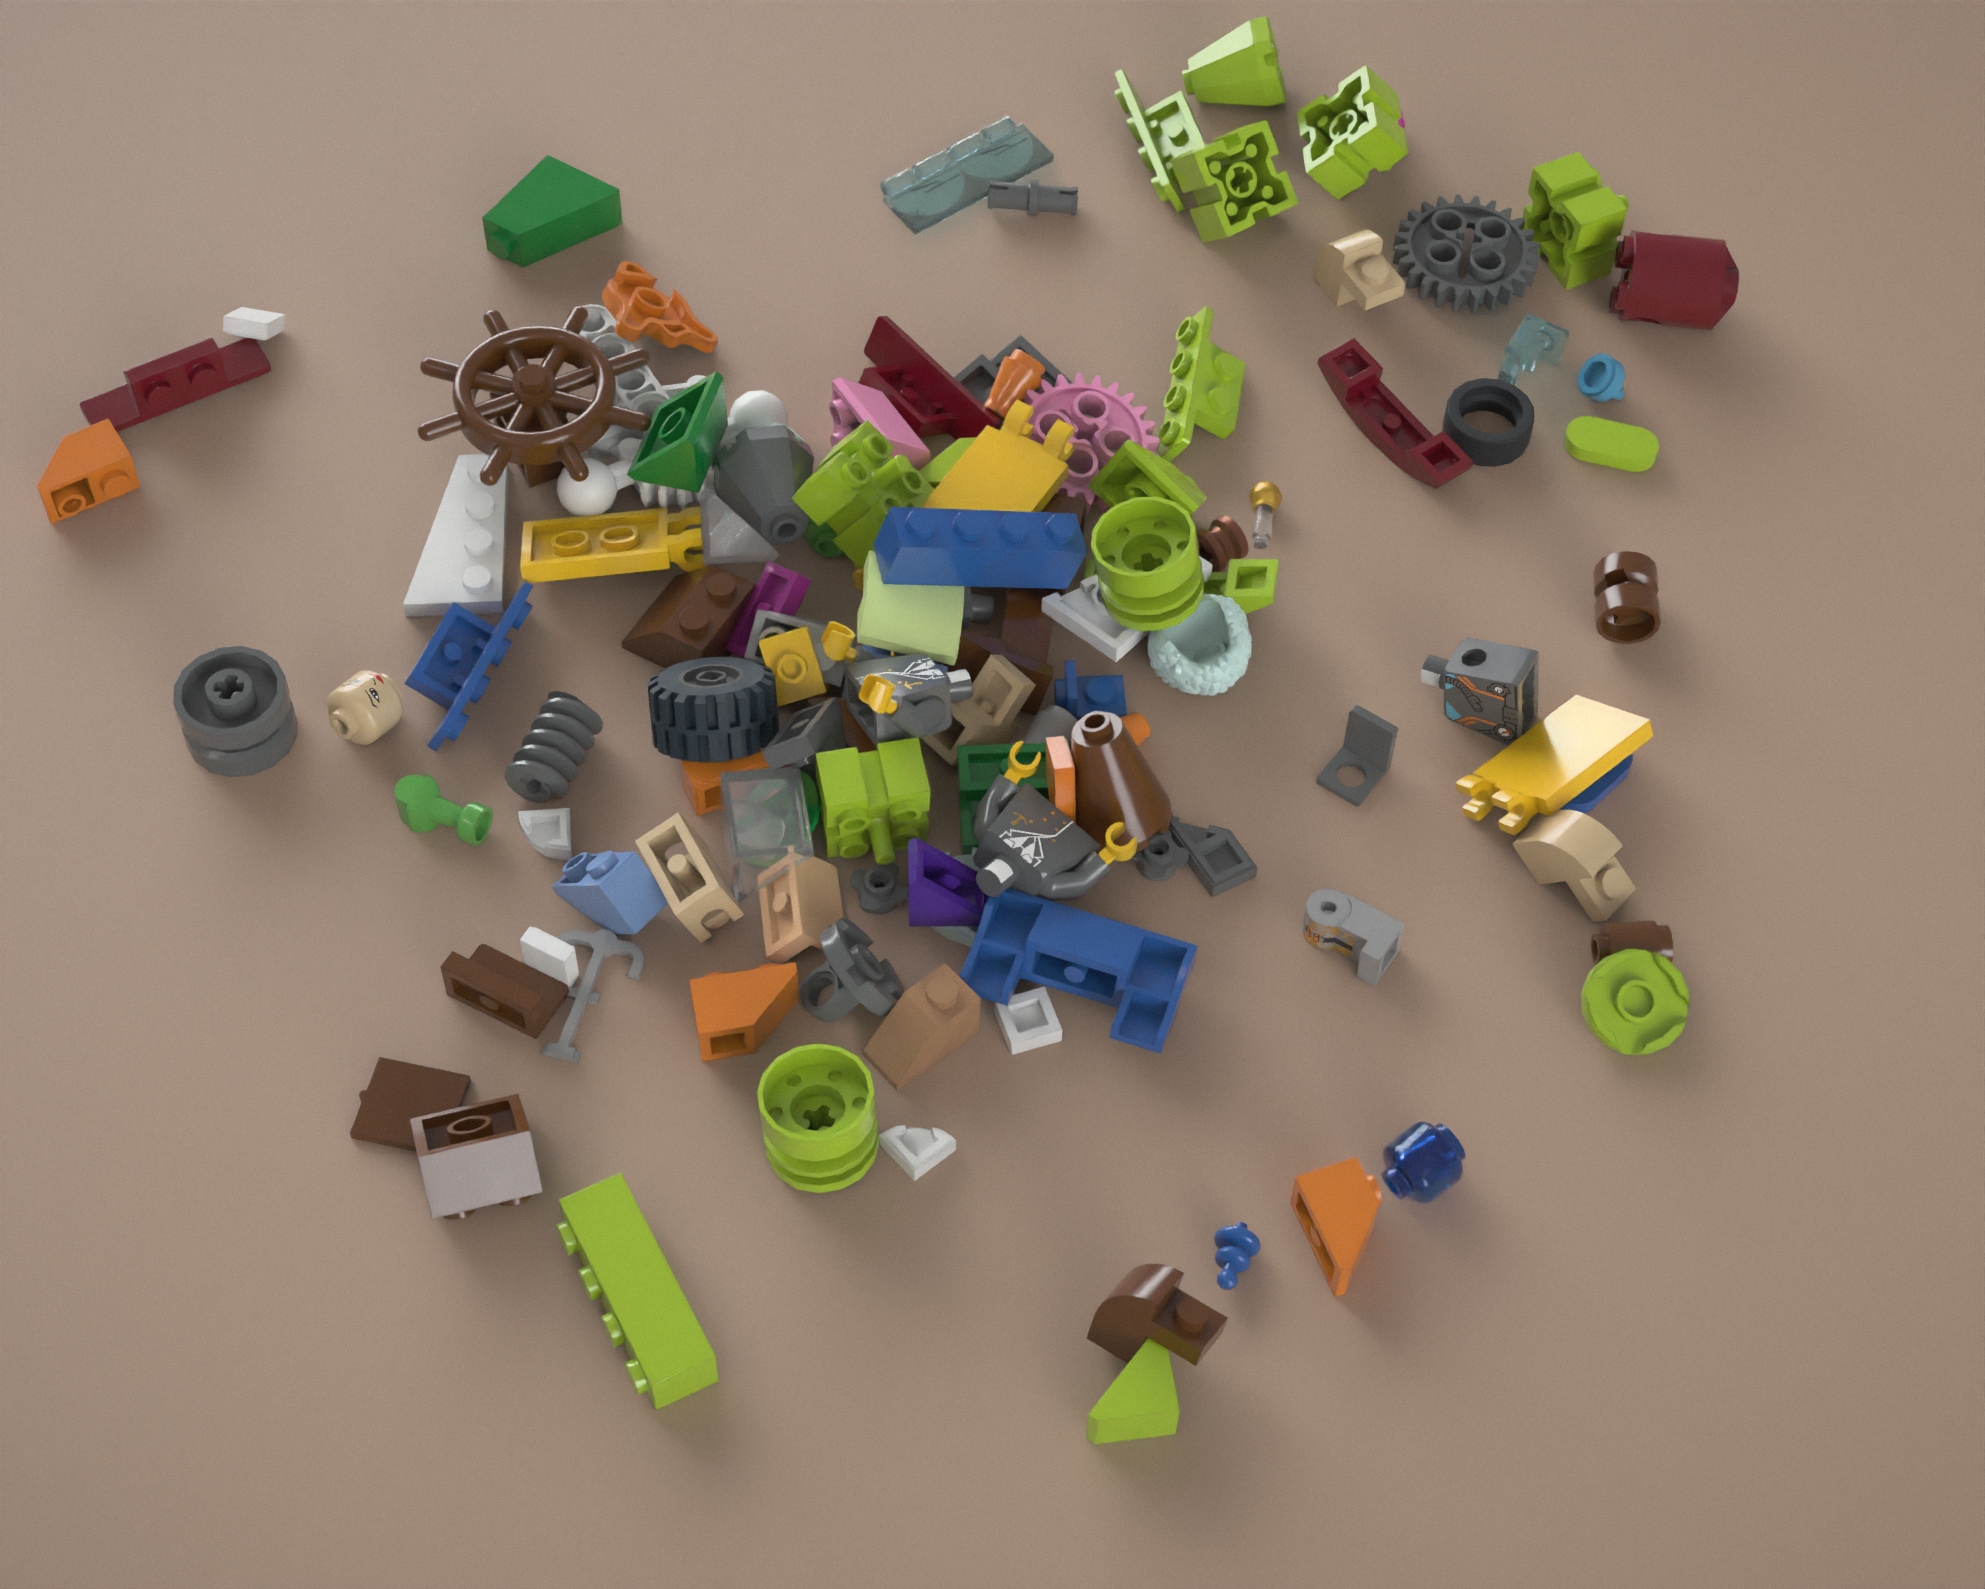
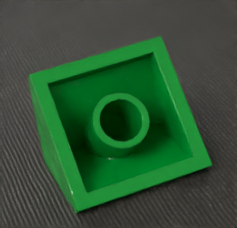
M716 371L657 406L651 419V427L645 432L627 475L635 481L696 493L700 492L728 426L724 377Z

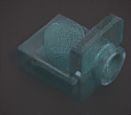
M1527 313L1505 348L1498 379L1515 385L1524 370L1532 372L1538 360L1555 367L1558 366L1562 360L1568 339V330Z

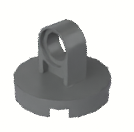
M841 918L833 925H829L821 931L820 942L828 960L804 979L799 990V1003L805 1011L825 1023L836 1021L859 1003L880 1017L887 1016L904 993L901 982L887 958L879 963L876 957L867 949V947L874 943L871 938L856 924ZM830 984H834V992L831 999L826 1004L818 1007L817 1001L821 991Z

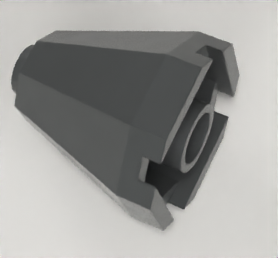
M785 425L745 428L735 436L737 443L728 450L725 445L716 452L713 481L718 498L771 544L793 543L808 530L809 516L791 498L813 474L814 456L810 446L802 439L798 441L793 432Z

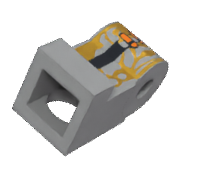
M1321 889L1309 896L1306 902L1303 935L1306 941L1314 948L1334 950L1358 963L1357 977L1376 986L1400 951L1405 923L1340 891Z

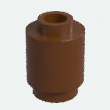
M1654 920L1602 923L1599 934H1593L1591 939L1593 963L1597 965L1603 958L1625 949L1655 952L1666 957L1672 963L1673 938L1668 925H1657Z

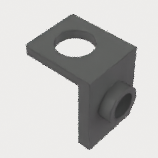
M1355 704L1349 712L1343 747L1319 774L1316 783L1354 806L1359 807L1390 769L1398 728ZM1343 767H1355L1364 774L1365 781L1359 786L1349 787L1338 781L1336 773Z

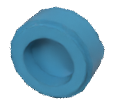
M1601 353L1592 356L1584 363L1579 372L1578 387L1580 392L1597 402H1605L1611 398L1615 400L1623 399L1625 396L1622 386L1625 380L1624 367L1618 360L1608 354Z

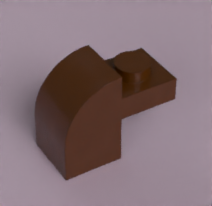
M1144 1264L1132 1269L1098 1307L1087 1339L1129 1363L1145 1341L1150 1338L1196 1366L1221 1336L1228 1318L1179 1289L1184 1275L1182 1271L1162 1264Z

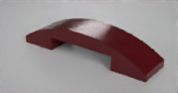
M1355 338L1319 357L1317 364L1346 413L1369 441L1401 470L1416 480L1437 489L1472 468L1474 462L1444 431L1433 436L1380 380L1383 367Z

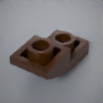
M1007 587L1003 620L998 639L1006 641V652L1043 663L1047 662L1053 619L1042 612V598L1057 592L1056 589Z
M961 628L957 660L954 666L944 663V666L948 667V672L966 669L973 684L991 654L1003 655L1036 685L1020 711L1036 715L1052 680L1053 665L1006 652L1005 640Z

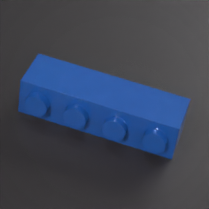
M890 507L873 544L883 584L1068 589L1087 554L1076 513Z

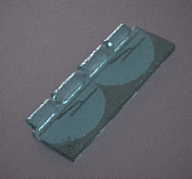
M1005 116L981 129V135L975 132L948 146L946 148L947 154L941 150L912 165V172L909 169H905L882 181L880 187L885 195L884 203L916 235L987 197L990 180L1013 183L1051 163L1054 160V154L1023 123L1015 126L1016 123L1010 117Z

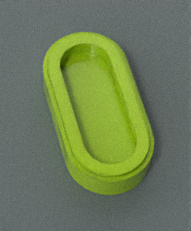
M1581 416L1572 420L1567 426L1564 437V447L1572 457L1581 461L1630 472H1642L1651 468L1656 461L1659 451L1658 439L1649 430L1592 416Z

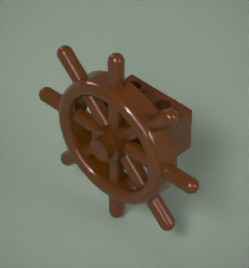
M576 306L571 309L561 328L552 326H524L509 330L498 311L488 310L483 316V322L492 337L477 345L463 359L461 364L433 357H426L421 361L420 369L423 374L453 382L452 397L455 412L422 423L418 427V436L423 441H432L461 430L465 438L474 447L489 456L480 472V480L486 486H493L498 482L508 462L517 464L529 488L559 478L564 467L574 481L582 482L588 478L589 469L580 453L601 439L611 424L639 432H645L651 427V418L648 414L617 406L618 399L615 376L646 366L650 361V354L644 348H637L607 358L597 345L580 335L588 319V312L582 306ZM544 358L541 365L529 364L527 362V359ZM564 362L578 368L577 370L556 376ZM508 365L513 377L509 378L494 373ZM592 384L596 388L593 399L569 393ZM479 389L490 392V400L474 405ZM567 413L579 415L570 422L566 417Z

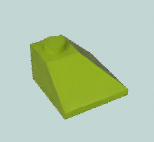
M1129 439L1088 485L1110 508L1137 497H1159L1176 502L1188 511L1191 516L1208 498L1198 488L1192 478L1183 474L1172 463Z

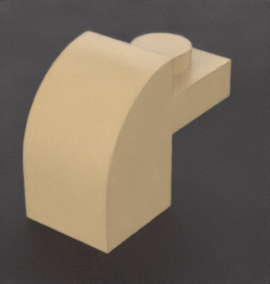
M1362 230L1325 244L1317 253L1313 279L1336 307L1356 300L1364 310H1368L1403 296L1405 281L1381 254L1382 238L1371 230Z
M991 654L972 684V698L951 703V726L947 730L922 737L921 739L951 766H957V746L1006 744L1021 726L1014 718L1036 685L1003 655Z
M1558 810L1550 817L1541 814L1512 843L1539 885L1566 881L1592 922L1607 921L1636 890V887L1614 856L1623 845L1603 824L1584 813L1574 810Z

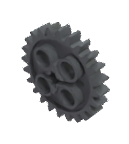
M1456 194L1454 203L1449 204L1440 196L1437 199L1436 207L1424 201L1422 202L1420 212L1411 209L1408 219L1400 221L1399 230L1395 234L1393 245V264L1398 265L1397 273L1400 277H1407V289L1421 287L1419 294L1421 300L1431 295L1436 297L1435 307H1440L1445 301L1452 302L1453 312H1457L1461 304H1467L1472 313H1476L1478 304H1484L1488 310L1494 311L1496 300L1509 306L1512 295L1521 298L1524 295L1525 286H1532L1540 258L1537 255L1539 243L1533 242L1535 232L1530 229L1523 230L1524 218L1511 220V208H1506L1501 212L1496 211V201L1494 200L1486 206H1482L1478 196H1474L1470 203H1464L1460 194ZM1471 228L1474 230L1468 268L1466 278L1461 279L1457 274L1466 229Z

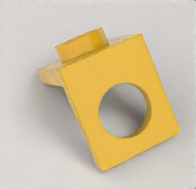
M807 627L759 641L765 665L771 668L773 674H775L778 706L825 693L832 686V684L824 681Z

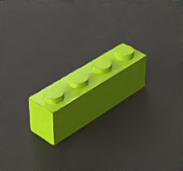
M618 1173L559 1199L563 1221L555 1224L557 1234L567 1255L569 1256L577 1252L584 1266L578 1270V1275L590 1301L600 1298L607 1314L601 1316V1321L612 1346L616 1348L623 1344L630 1358V1361L624 1363V1367L636 1394L640 1395L647 1392L655 1410H658L718 1382L716 1356L623 1175Z

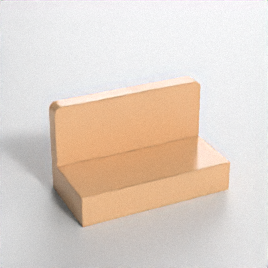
M790 847L757 870L766 958L783 964L810 945L823 950L820 942L821 931L827 926L833 925L839 919L844 918L837 868L804 851Z

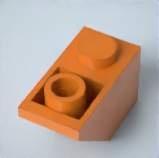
M109 419L64 436L37 485L47 518L51 524L141 487L131 454Z
M796 962L781 965L778 963H767L758 966L756 969L732 973L712 972L701 978L689 979L692 1009L702 1062L752 1054L760 1048L799 1000Z

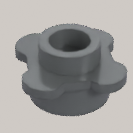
M1159 829L1148 838L1150 845L1141 851H1137L1131 858V860L1137 861V869L1140 874L1149 880L1163 881L1169 879L1175 874L1177 867H1184L1188 863V851L1176 845L1171 839L1172 833L1170 830L1167 829L1162 835ZM1159 851L1163 855H1154L1153 853Z
M896 863L880 864L879 867H874L867 871L858 869L851 874L850 885L858 890L860 907L863 911L873 914H886L908 900L909 888L901 884L898 877L899 866ZM882 884L884 888H875V886Z

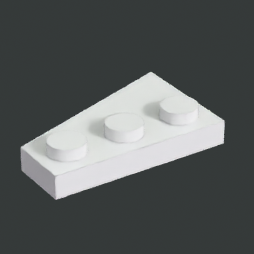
M1200 557L1204 581L1206 582L1211 578L1212 564ZM1097 575L1080 581L1079 589L1063 596L1055 592L1042 598V612L1115 662L1150 633V631H1138L1124 627L1109 616L1102 601Z

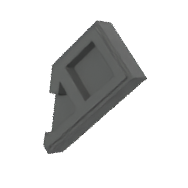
M1172 816L1168 828L1172 833L1171 839L1178 847L1185 848L1188 851L1189 860L1187 864L1211 897L1256 877L1257 866L1229 829L1209 825L1208 829L1181 823L1179 822V817Z

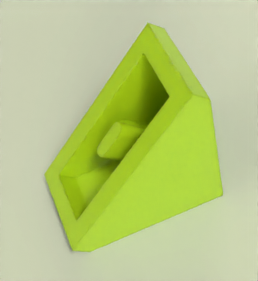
M1150 1338L1145 1341L1088 1414L1086 1438L1094 1444H1103L1176 1434L1180 1408L1168 1349Z

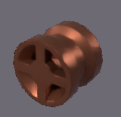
M1226 515L1219 516L1213 520L1208 530L1198 529L1196 531L1199 556L1212 564V572H1222L1230 559H1243L1248 554L1249 546L1243 530L1232 518Z

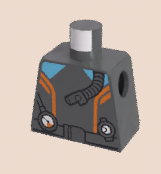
M1466 638L1461 640L1450 660L1429 655L1423 664L1420 676L1421 683L1444 690V714L1449 720L1509 746L1529 731L1538 715L1539 651Z

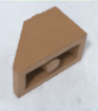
M945 963L902 994L864 1047L863 1056L898 1091L979 1032L981 998Z

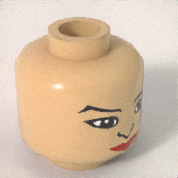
M371 670L359 671L332 691L328 697L327 709L329 724L332 730L340 738L348 739L359 745L373 743L401 721L403 694L400 687L392 678L383 673H376Z

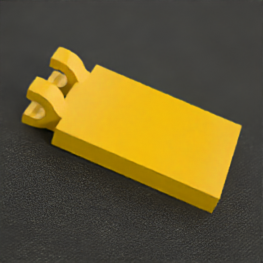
M1016 400L1008 411L1000 431L987 425L931 493L921 508L1041 512L1069 477V464L1065 463V461L1074 452V445L1068 443V440L1074 434V427L1057 419L1049 430L1044 444L1041 445L1029 439L1034 432V426L1027 423V421L1033 415V407Z
M690 507L683 509L679 513L668 514L667 508L523 522L520 561L523 583L525 581L536 583L670 569V562L678 564L681 569L688 572L706 567L705 554L691 555L686 552V549H705L704 532L701 531V528L685 529L692 524H702L701 507Z
M1575 695L1473 772V775H1467L1455 783L1458 792L1473 796L1472 800L1462 807L1464 816L1480 821L1491 811L1493 805L1508 810V814L1498 821L1499 828L1515 836L1538 812L1550 817L1654 736L1650 720Z

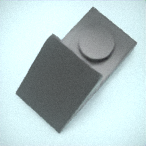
M837 697L794 712L762 752L771 770L790 764L792 769L802 770L810 775L815 782L817 781L815 753L846 748L841 705Z

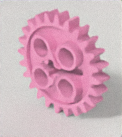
M1077 373L1074 383L1069 384L1066 378L1059 374L1054 388L1047 381L1042 380L1038 392L1030 389L1026 391V398L1023 403L1033 407V415L1027 421V423L1034 426V432L1029 439L1043 445L1046 438L1044 433L1049 432L1057 419L1073 426L1074 434L1068 440V443L1074 445V452L1065 461V463L1069 464V477L1056 493L1087 500V516L1092 504H1097L1104 514L1109 510V506L1088 485L1114 456L1115 453L1110 452L1108 449L1118 451L1129 439L1156 454L1159 438L1152 436L1156 423L1150 420L1143 421L1147 410L1145 405L1132 408L1131 403L1135 395L1133 392L1127 393L1122 397L1116 394L1119 383L1114 382L1105 389L1101 387V377L1099 375L1095 376L1091 384H1085L1082 374ZM1083 414H1088L1090 416H1093L1094 418H1088ZM1070 468L1080 470L1083 474L1075 473Z

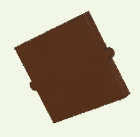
M379 1057L367 1090H362L359 1093L361 1105L351 1128L350 1136L352 1139L417 1152L410 1119L462 1107L471 1078L465 1074Z

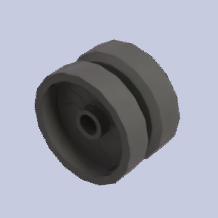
M244 646L217 648L198 656L186 666L174 685L173 704L178 720L182 725L186 745L195 762L209 772L227 777L251 776L273 767L289 753L297 737V717L293 703L290 700V691L282 669L276 660L263 651Z

